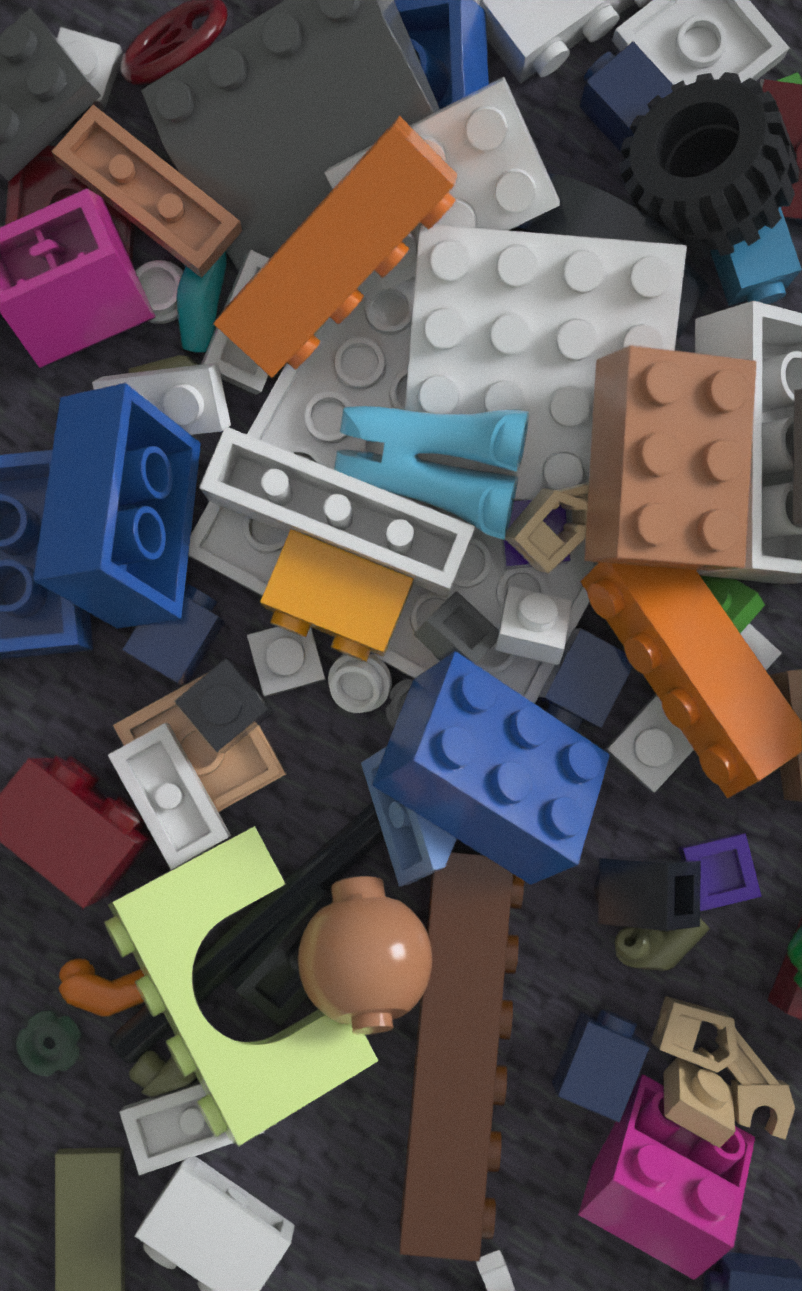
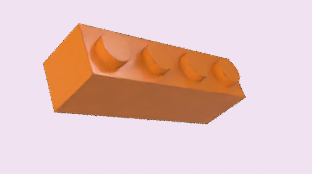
M399 116L224 308L213 324L271 378L286 363L296 370L320 344L321 341L314 333L329 317L339 325L361 302L364 295L357 288L373 271L381 278L385 277L406 255L409 247L402 240L419 223L429 230L451 208L456 199L449 191L454 187L458 174Z
M599 562L580 581L588 593V599L592 608L599 616L606 619L623 644L630 664L644 675L661 700L666 717L674 726L682 731L699 756L704 773L712 782L720 787L727 798L760 781L802 752L801 720L696 570Z

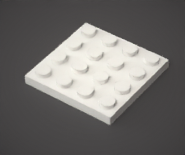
M420 223L405 410L434 414H475L497 410L529 411V423L523 458L517 472L450 455L419 453L418 457L422 460L444 465L518 476L515 500H533L542 488L559 490L588 483L596 360L629 345L675 350L687 245L434 225L427 230Z

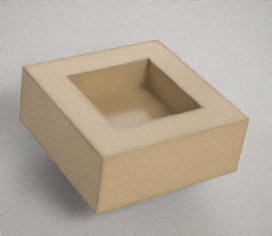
M677 1057L664 1071V1116L720 1148L735 1133L732 1086L725 1083L715 1072L709 1069H701L691 1062Z

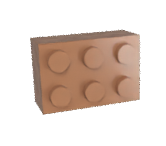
M632 345L596 360L584 561L702 571L745 568L757 361Z

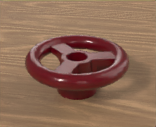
M189 0L156 19L133 40L125 51L120 63V71L123 78L134 85L151 84L209 48L221 34L227 22L228 10L222 0ZM208 16L199 29L192 28L194 20Z

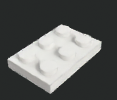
M504 77L410 125L458 174L454 187L449 191L456 201L435 225L508 231L560 205L559 197ZM372 145L329 167L325 171L332 189ZM420 223L402 240L409 247V250L400 262L383 278L376 273L384 291L416 276Z

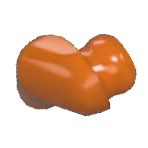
M82 958L73 959L66 962L60 969L59 978L61 984L59 992L65 1002L71 1006L101 1017L111 1016L144 1002L135 984V981L144 977V974L139 969L110 981L95 975V969L88 960Z

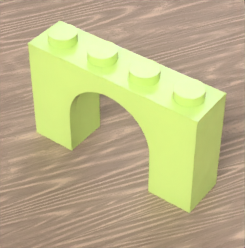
M255 826L110 903L108 906L114 917L104 922L120 955L125 957L133 952L144 974V977L135 981V984L149 1012L153 1017L164 1012L175 1034L174 1037L166 1041V1044L180 1072L184 1077L195 1072L206 1094L205 1097L197 1101V1104L211 1132L215 1137L226 1132L228 1138L238 1146L378 1062L365 1035L353 1034L351 1024L338 1023L327 1017L319 1009L271 1037L250 1042L235 1041L222 1035L208 1023L199 1010L193 993L192 969L202 940L217 923L227 916L285 885Z

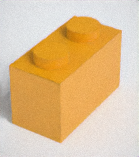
M290 529L260 603L265 609L274 612L270 621L271 624L302 637L307 636L310 627L334 636L331 648L367 662L370 652L384 657L413 587L414 579Z

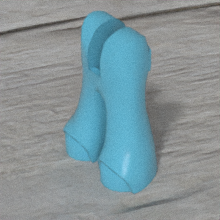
M375 406L344 407L340 433L366 441L384 443L382 455L370 451L337 450L334 470L390 493L406 496L439 507L464 519L485 534L504 540L514 506L518 476L444 465L422 460L418 457V454L450 455L517 472L524 453L529 411L497 410L475 414H434Z

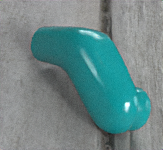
M226 251L202 278L183 264L185 269L179 281L176 298L181 344L185 350L206 352L216 328L213 323L216 320L219 298L225 277Z

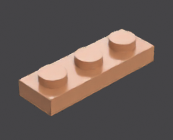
M95 105L89 108L51 151L59 165L94 193L103 197L104 201L201 278L243 231L240 220Z

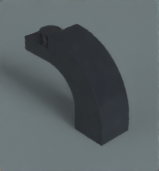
M548 173L559 197L560 205L508 230L685 245L660 223L627 202L584 182L554 173ZM688 247L686 248L676 338L681 337L709 287L686 262L691 253Z

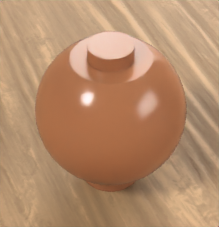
M365 876L340 880L331 886L333 903L323 907L313 916L301 938L298 968L302 985L310 1000L323 1014L338 1023L351 1024L353 1034L366 1035L386 1032L393 1029L392 1019L404 1016L417 1004L428 985L432 970L430 940L422 922L408 906L399 900L385 896L384 881L381 878Z

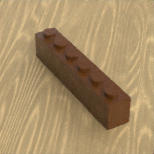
M452 849L445 867L431 875L426 932L432 949V970L428 985L420 998L399 1228V1252L401 1255L480 1262L481 1240H492L495 1229L496 1201L495 1198L485 1197L487 1172L498 1173L501 1159V1132L491 1131L493 1105L504 1106L506 1099L507 1066L497 1065L499 1039L510 1040L513 1001L504 1000L502 997L504 974H515L517 969L519 939L518 935L508 934L510 908L521 909L524 880L476 851Z

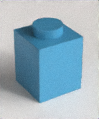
M781 207L778 208L781 220L772 229L767 226L760 229L758 234L761 239L748 246L744 240L734 245V253L720 256L717 249L710 251L729 306L744 301H756L768 305L786 296L785 289L801 272L802 268Z

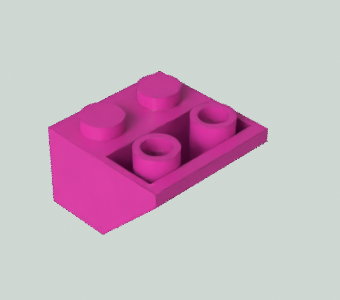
M85 189L0 227V313L39 368L48 366L156 318L105 201L98 194Z
M642 1074L632 1090L620 1122H615L592 1166L578 1215L695 1280L734 1247L755 1136L735 1126V1133L720 1148L666 1118L664 1116V1086Z

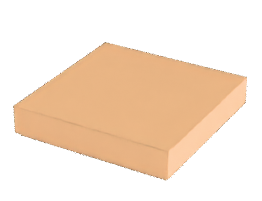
M204 674L113 726L125 746L158 726L169 723L217 811L220 812L285 776L287 773L260 725L226 753H217L175 703L178 697L206 675Z

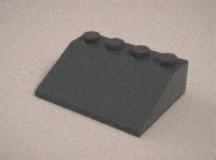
M284 0L141 90L163 146L178 172L240 220L243 231L226 249L238 272L246 254L250 250L270 259L332 191V187L325 175V171L329 167L373 145L399 116L410 126L440 110L394 0Z

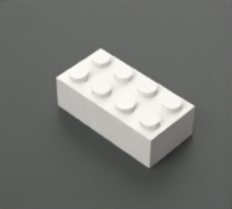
M751 301L695 319V353L757 361L745 568L696 571L701 576L775 584L802 583V526L793 524L794 390L802 389V313Z

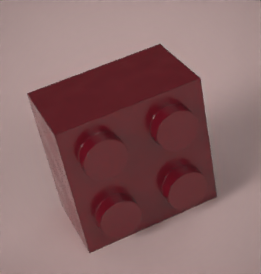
M54 756V758H28L0 793V842L79 906L86 908L110 895L154 838L150 831L144 827L146 824L136 805L122 796H119L116 800L104 796L94 788L100 778L74 757L69 756L66 760L58 756Z

